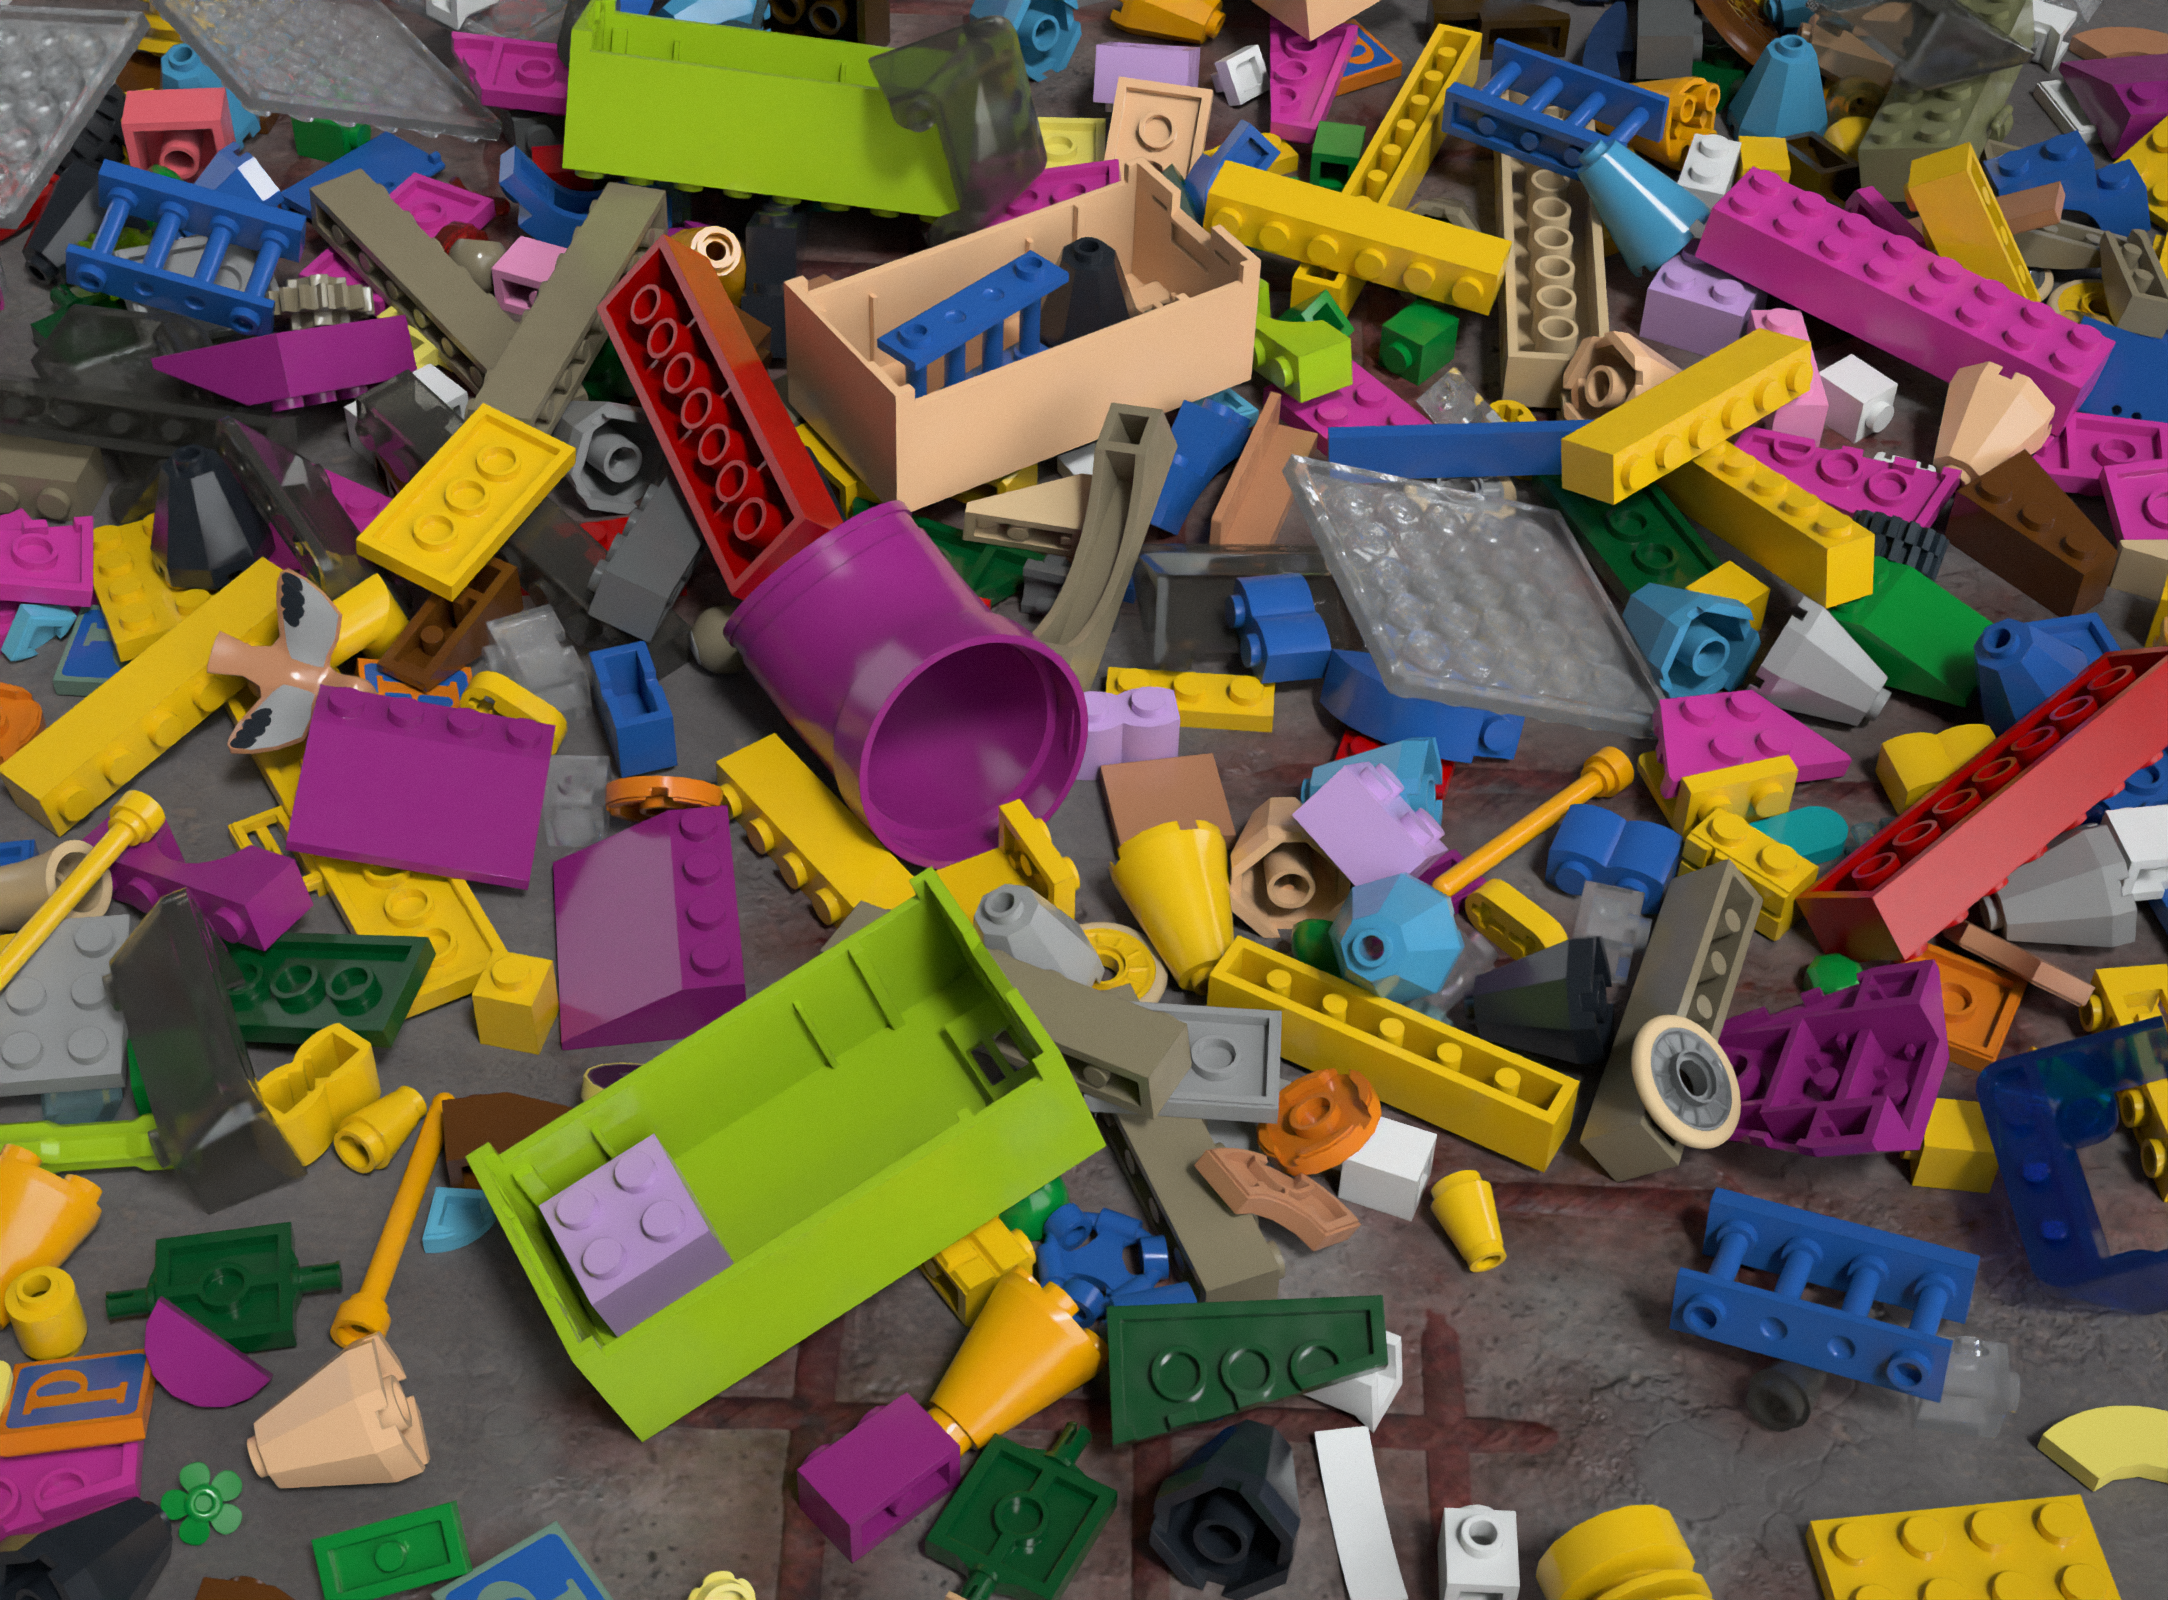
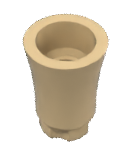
M69 840L40 855L0 866V930H21L92 850L93 846L81 840ZM109 868L64 920L103 916L106 913L111 902L113 890Z

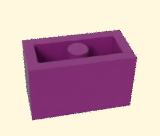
M905 1392L887 1406L879 1405L871 1409L863 1416L856 1428L835 1443L821 1445L808 1455L802 1466L797 1469L799 1508L851 1563H854L961 1484L960 1445Z

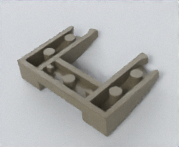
M1988 139L1980 155L1979 163L1984 171L1983 161L2022 148ZM1984 171L1994 196L1998 197L1994 186ZM2060 219L2058 224L2013 235L2027 267L2064 270L2102 268L2100 239L2104 233L2103 230ZM2112 233L2119 247H2123L2125 243H2128V237Z
M2132 229L2127 238L2128 243H2125L2123 247H2119L2115 236L2110 231H2104L2100 239L2102 279L2108 309L2114 326L2132 333L2162 339L2168 328V279L2146 231Z

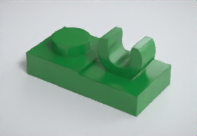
M456 1500L311 1540L325 1600H372L473 1571Z

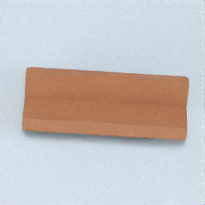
M1270 392L1211 520L1208 567L1250 577L1261 575L1315 454L1318 433L1279 424L1281 394Z

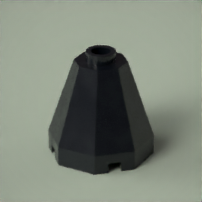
M76 160L52 184L22 250L27 261L25 263L27 271L37 281L45 285L49 283L56 286L68 284L66 281V249L68 244L91 249L107 211L106 208L99 207L98 173L100 170ZM128 215L113 251L137 247L151 232L146 220Z
M1083 237L1063 247L1055 265L1069 273V282L1041 298L1040 343L1048 348H1053L1139 315L1116 250L1093 237Z
M200 445L183 446L174 451L162 465L150 549L155 567L160 573L164 570L166 580L172 587L216 590L229 584V574L240 570L243 573L261 557L269 560L276 550L272 530L224 460L214 449H205Z
M1602 935L1568 939L1476 976L1474 989H1466L1464 995L1467 1024L1469 1026H1477L1480 1038L1576 1064L1607 1062L1613 1047L1615 1018L1613 1003H1607L1606 987H1612Z
M1249 1419L1229 1426L1163 1480L1155 1499L1153 1511L1155 1520L1151 1527L1149 1544L1184 1585L1203 1590L1206 1582L1209 1581L1225 1586L1221 1596L1234 1600H1245L1286 1584L1294 1561L1301 1517L1292 1447L1274 1426Z
M134 1496L119 1498L9 1535L0 1541V1600H145L171 1557L173 1537L171 1535L172 1526L170 1520L158 1505L151 1501H143L139 1497Z

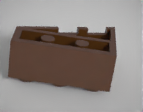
M2026 449L1956 491L1944 535L1946 539H1949L1951 545L2058 617L2084 614L2103 601L2119 553Z

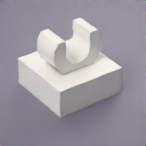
M1258 44L1245 46L1215 62L1217 72L1210 74L1216 92L1225 93L1229 106L1241 105L1270 89V78Z

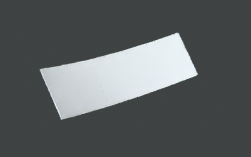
M1368 1426L1315 1431L1329 1515L1350 1599L1408 1600L1382 1501Z

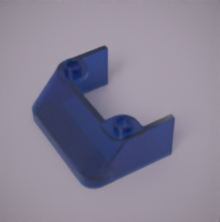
M2162 1015L1997 1060L1985 1067L1977 1079L1976 1094L2034 1279L2043 1291L2054 1297L2135 1315H2150L2168 1310V1249L2157 1252L2137 1249L2111 1256L2076 1150L2101 1143L2108 1139L2116 1130L2119 1123V1110L2113 1092L2168 1078V1034Z

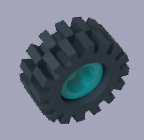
M1855 510L1852 520L1875 534V556H1881L1889 561L1909 565L1933 582L1936 581L1949 544V539H1946V536L1935 533L1936 531L1929 527H1921L1919 523L1904 521L1898 516L1893 515L1890 517L1878 511L1873 513L1869 510Z

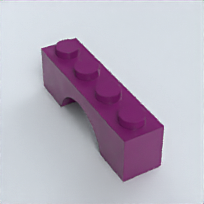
M110 816L81 841L94 847L108 832ZM166 818L165 823L148 842L139 843L136 846H128L109 867L112 877L113 899L133 905L144 913L153 912L176 920L185 927H196L219 935L228 942H239L262 951L267 950L314 905L295 859L249 845L221 859L202 863H185Z

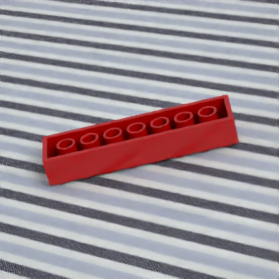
M663 233L596 309L731 595L744 601L754 589L780 566L809 544L842 524L843 520L709 258Z
M2168 646L2105 652L2081 671L2077 677L2053 693L1798 895L1795 899L1825 955L1840 953L1850 959H1855L1859 963L1870 960H1894L1895 963H1905L1919 957L1928 949L1927 942L1936 934L1965 920L1969 914L1967 909L1982 897L1994 894L2004 888L2009 882L2007 876L2018 867L2043 856L2048 850L2047 844L2060 833L2074 829L2087 819L2086 812L2099 801L2106 800L2120 793L2125 788L2124 781L2133 773L2159 761L2163 757L2162 750L2168 746Z

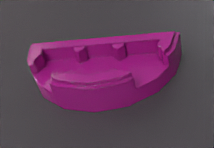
M160 1296L146 1323L144 1351L153 1376L172 1396L197 1407H227L251 1398L272 1379L273 1374L163 1296Z

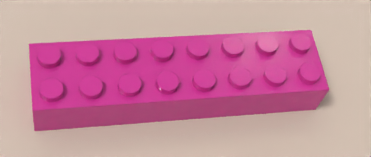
M1754 166L1712 207L1694 256L1950 383L1959 368L1988 361L2003 366L1999 375L2012 379L2016 372L2030 377L2055 407L2054 416L2049 425L2052 424L2051 434L2057 437L2092 392L2116 343L2103 336L2099 330L2092 326L2078 324L2055 313L2047 304L2033 302L2010 291L1999 281L1985 279L1963 268L1954 259L1940 257L1917 246L1912 239L1906 236L1894 235L1872 224L1863 215L1849 213L1828 203L1824 197L1817 193L1799 189L1783 181L1776 173L1760 170Z

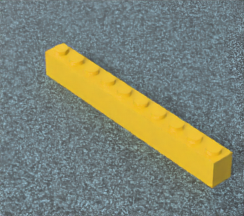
M1438 24L1341 193L1406 210L1448 134L1441 131L1446 90L1454 82L1473 88L1477 81L1483 33ZM1301 262L1292 278L1290 308L1327 289L1347 318L1367 280Z

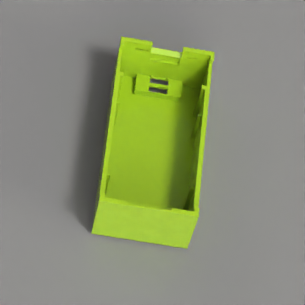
M591 0L573 26L571 32L562 168L575 170V175L587 179H601L605 177V174L624 176L625 182L634 185H652L654 180L673 182L674 188L687 192L702 191L703 186L723 189L724 195L734 198H750L752 193L772 195L773 201L787 205L800 204L802 199L819 201L823 208L833 211H848L850 206L870 208L871 214L880 217H898L899 212L919 214L921 221L933 224L947 223L948 218L958 220L979 40L960 38L957 57L616 11L617 0Z
M932 866L909 880L916 893L915 896L503 1153L498 1154L488 1142L465 1156L572 1362L642 1442L1107 1146L1060 1050L1017 988L1011 985L980 940L974 926ZM1005 1030L1029 1063L1014 1072L992 1039ZM984 1044L1006 1077L994 1086H992L971 1054V1051ZM655 1134L683 1173L734 1264L617 1337L592 1307L538 1206L647 1137Z

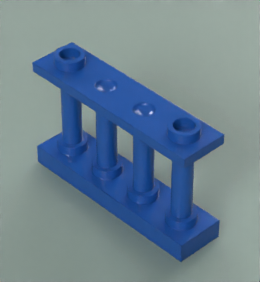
M1498 38L1494 43L1490 80L1480 90L1458 82H1454L1446 90L1441 131L1582 182L1577 174L1578 169L1582 165L1578 158L1596 140L1601 139L1604 143L1615 139L1627 148L1628 142L1635 135L1659 143L1664 134L1670 98ZM1507 89L1529 96L1522 105L1499 97ZM1551 104L1572 113L1563 121L1541 112ZM1593 119L1616 128L1608 136L1584 127Z
M104 159L98 173L99 207L106 208L107 211L91 249L68 244L66 249L67 283L79 286L89 292L105 293L231 328L244 335L264 336L273 334L275 301L265 298L279 258L300 262L305 248L307 216ZM128 215L158 223L142 263L112 255ZM180 229L209 237L193 278L163 270ZM229 244L259 251L244 292L214 284Z
M1030 250L877 339V348L905 365V385L910 384L915 389V399L927 395V365L943 355L944 386L940 389L1045 351L1050 348L1040 343L1041 298L1069 282V273ZM1020 311L1019 342L1003 351L1004 319ZM982 333V364L965 373L966 342Z
M1716 1187L1710 1200L1702 1254L1712 1256L1714 1259L1707 1274L1680 1267L1676 1278L1670 1329L1940 1403L1953 1340L1936 1336L1941 1318L1965 1324L1970 1310L1980 1260L1979 1255ZM1741 1264L1779 1274L1780 1276L1774 1291L1735 1282L1734 1280ZM1809 1282L1846 1292L1841 1309L1838 1310L1801 1300L1806 1283ZM1876 1300L1913 1310L1914 1313L1909 1327L1905 1328L1868 1318L1873 1301Z

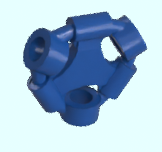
M1068 1203L1054 1211L1044 1224L1045 1241L1044 1244L1036 1249L1039 1280L1042 1288L1049 1281L1062 1288L1078 1306L1079 1311L1072 1318L1081 1328H1087L1094 1325L1098 1317L1106 1315V1308L1109 1306L1110 1297L1152 1289L1160 1280L1168 1279L1167 1244L1164 1235L1153 1236L1142 1228V1220L1105 1207L1100 1213L1084 1212L1078 1205ZM1093 1228L1097 1233V1237L1089 1244L1076 1249L1088 1238ZM1138 1244L1140 1275L1130 1274L1124 1264L1122 1253L1124 1248L1129 1245ZM1101 1292H1106L1105 1298Z

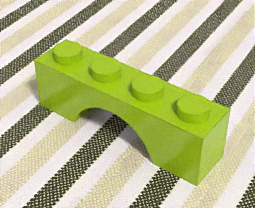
M1260 278L1252 369L1300 403L1352 385L1351 338L1324 320L1287 322L1272 319L1270 315L1269 283Z

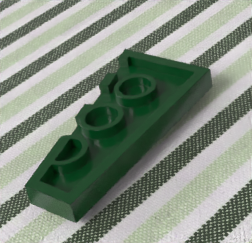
M1383 1295L1107 1306L1106 1308L1113 1450L1385 1370L1388 1366Z

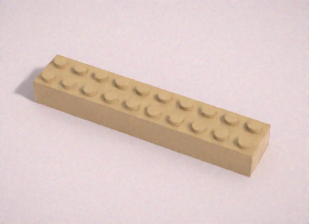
M1507 89L1499 98L1522 105L1529 96ZM1549 104L1541 113L1565 121L1572 112ZM1592 119L1584 128L1596 132L1595 120ZM1494 151L1496 237L1512 241L1504 279L1498 292L1501 400L1517 401L1524 404L1527 408L1561 409L1560 391H1571L1570 389H1563V374L1582 340L1591 336L1604 337L1603 333L1609 332L1602 219L1582 182Z

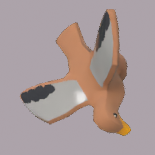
M289 568L280 572L277 580L276 603L279 638L272 646H251L219 631L211 650L207 673L244 677L247 679L251 692L260 698L238 722L229 736L227 746L231 754L262 753L279 750L303 742L310 729L320 684L333 687H351L362 692L379 694L368 680L358 676L340 674L331 668V655L339 640L342 614L321 589L306 577Z

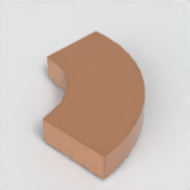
M2134 27L2097 28L2073 35L2069 50L2085 60L2168 53V34Z
M1966 920L1941 931L1944 933V937L1958 946L2079 1007L2081 1005L2086 1006L2095 989L2091 984Z
M1214 1148L1206 1150L1194 1165L1235 1214H1255L1274 1220L1296 1234L1312 1251L1348 1240L1361 1225L1356 1216L1320 1184L1303 1173L1298 1174L1293 1179L1267 1166L1268 1160L1266 1155L1238 1148Z

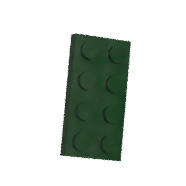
M1562 474L1532 475L1531 487L1625 607L1630 596L1648 583L1685 589L1688 585L1723 565L1655 481L1612 505L1562 488Z
M208 932L159 1022L165 1032L205 1025L208 1040L303 1044L319 1030L332 1024L340 1023L369 1041L372 1047L391 1048L436 956V952L428 937L285 932L267 950L262 951L239 942H228L221 936Z

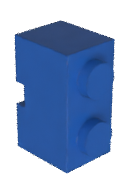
M645 641L589 652L595 704L621 778L677 766L673 715L662 685L659 686L657 681L656 669Z

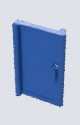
M385 131L359 146V148L354 149L282 191L281 194L285 201L281 203V207L287 211L293 208L312 219L309 188L360 168L376 184H382L390 194L414 172L431 178L446 167L438 151L428 154Z
M2084 315L2080 324L2096 328L2103 336L2116 343L2092 392L2077 412L2168 423V345Z

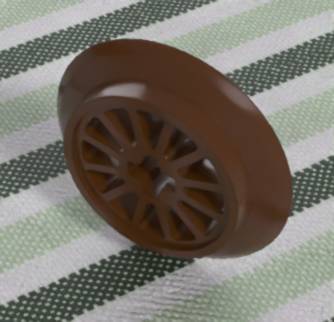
M1695 0L1716 31L1752 66L1756 64L1768 44L1775 38H1781L1774 24L1770 22L1769 17L1754 0Z

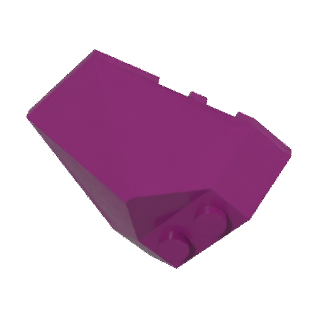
M1930 959L1874 967L1857 973L1859 984L1824 995L1822 989L1817 987L1801 993V999L1804 1003L1769 1014L1766 1007L1763 1006L1726 1019L1718 1044L1727 1055L1733 1067L1741 1097L1739 1121L1735 1131L1728 1140L1813 1157L1859 1156L1920 1150L1949 1061L1940 973L1935 960Z

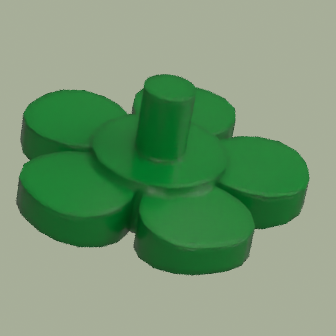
M202 1462L190 1463L183 1467L179 1474L181 1485L189 1493L180 1489H172L162 1496L160 1508L170 1520H177L188 1514V1517L179 1527V1536L183 1542L190 1545L203 1544L209 1537V1521H211L217 1532L224 1535L231 1534L238 1528L242 1521L241 1510L233 1504L223 1503V1501H229L238 1497L242 1491V1481L232 1470L219 1472L214 1477L211 1485H209L211 1475L207 1465Z

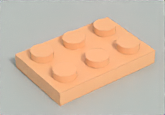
M1119 76L1104 161L1119 159L1121 180H1124L1125 162L1141 156L1160 173L1173 163L1185 181L1196 161L1204 153L1213 102V90Z

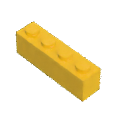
M1967 142L1912 160L1909 181L1904 183L1903 186L1904 196L1910 211L1919 212L1923 221V237L1930 251L1936 250L1940 257L1956 260L1963 268L1985 279H1993L2003 283L2010 291L2033 302H2041L2039 292L1971 143Z

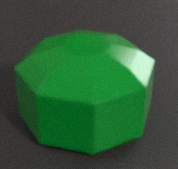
M1840 953L1819 955L1814 958L1807 968L1802 987L1804 992L1820 987L1824 995L1859 984L1857 973L1862 972L1863 969L1860 963Z

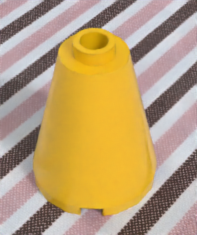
M1195 820L1198 829L1180 830L1178 821L1166 822L1144 830L1124 842L1117 849L1120 860L1116 865L1110 861L1108 869L1114 886L1178 985L1182 989L1194 991L1198 995H1208L1209 974L1235 940L1226 842L1219 827L1206 820Z

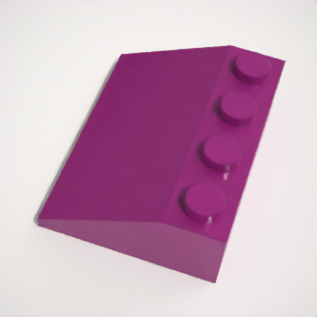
M2168 53L2065 61L2060 63L2058 70L2091 124H2095L2098 128L2097 134L2112 158H2120L2168 116Z
M406 315L274 333L151 358L153 369L245 405L270 402L272 412L303 407L304 401L305 406L337 401V398L339 401L366 396L417 370Z
M320 684L308 733L285 850L528 890L556 725L539 723L528 718H511L482 713L471 708H453L419 702L408 697L396 698L362 692L351 687H333Z
M727 805L667 810L553 862L561 1043L563 1051L685 1039L746 1001Z

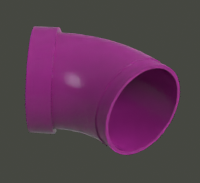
M889 501L863 511L809 544L754 589L737 607L724 626L723 636L731 647L737 649L743 657L744 665L811 751L836 778L840 793L851 812L889 850L910 863L941 869L998 848L999 806L1021 799L1034 819L1039 817L1046 823L1060 807L1076 780L1086 750L1088 712L1084 692L1074 671L1060 655L1027 628L1012 619L994 614L963 580L926 531L917 526L912 519L911 511L903 501Z

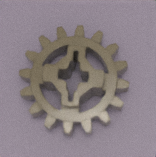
M314 274L299 279H287L285 287L279 288V291H267L265 298L275 301L274 326L289 324V331L356 322V319H369V316L375 315L371 287H363L362 284L347 286L346 277L336 278L330 277L328 274Z

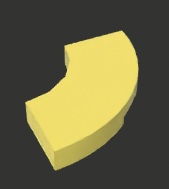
M2107 1406L2082 1411L2065 1418L2043 1433L2037 1448L2093 1492L2113 1480L2136 1477L2168 1484V1411L2142 1406Z

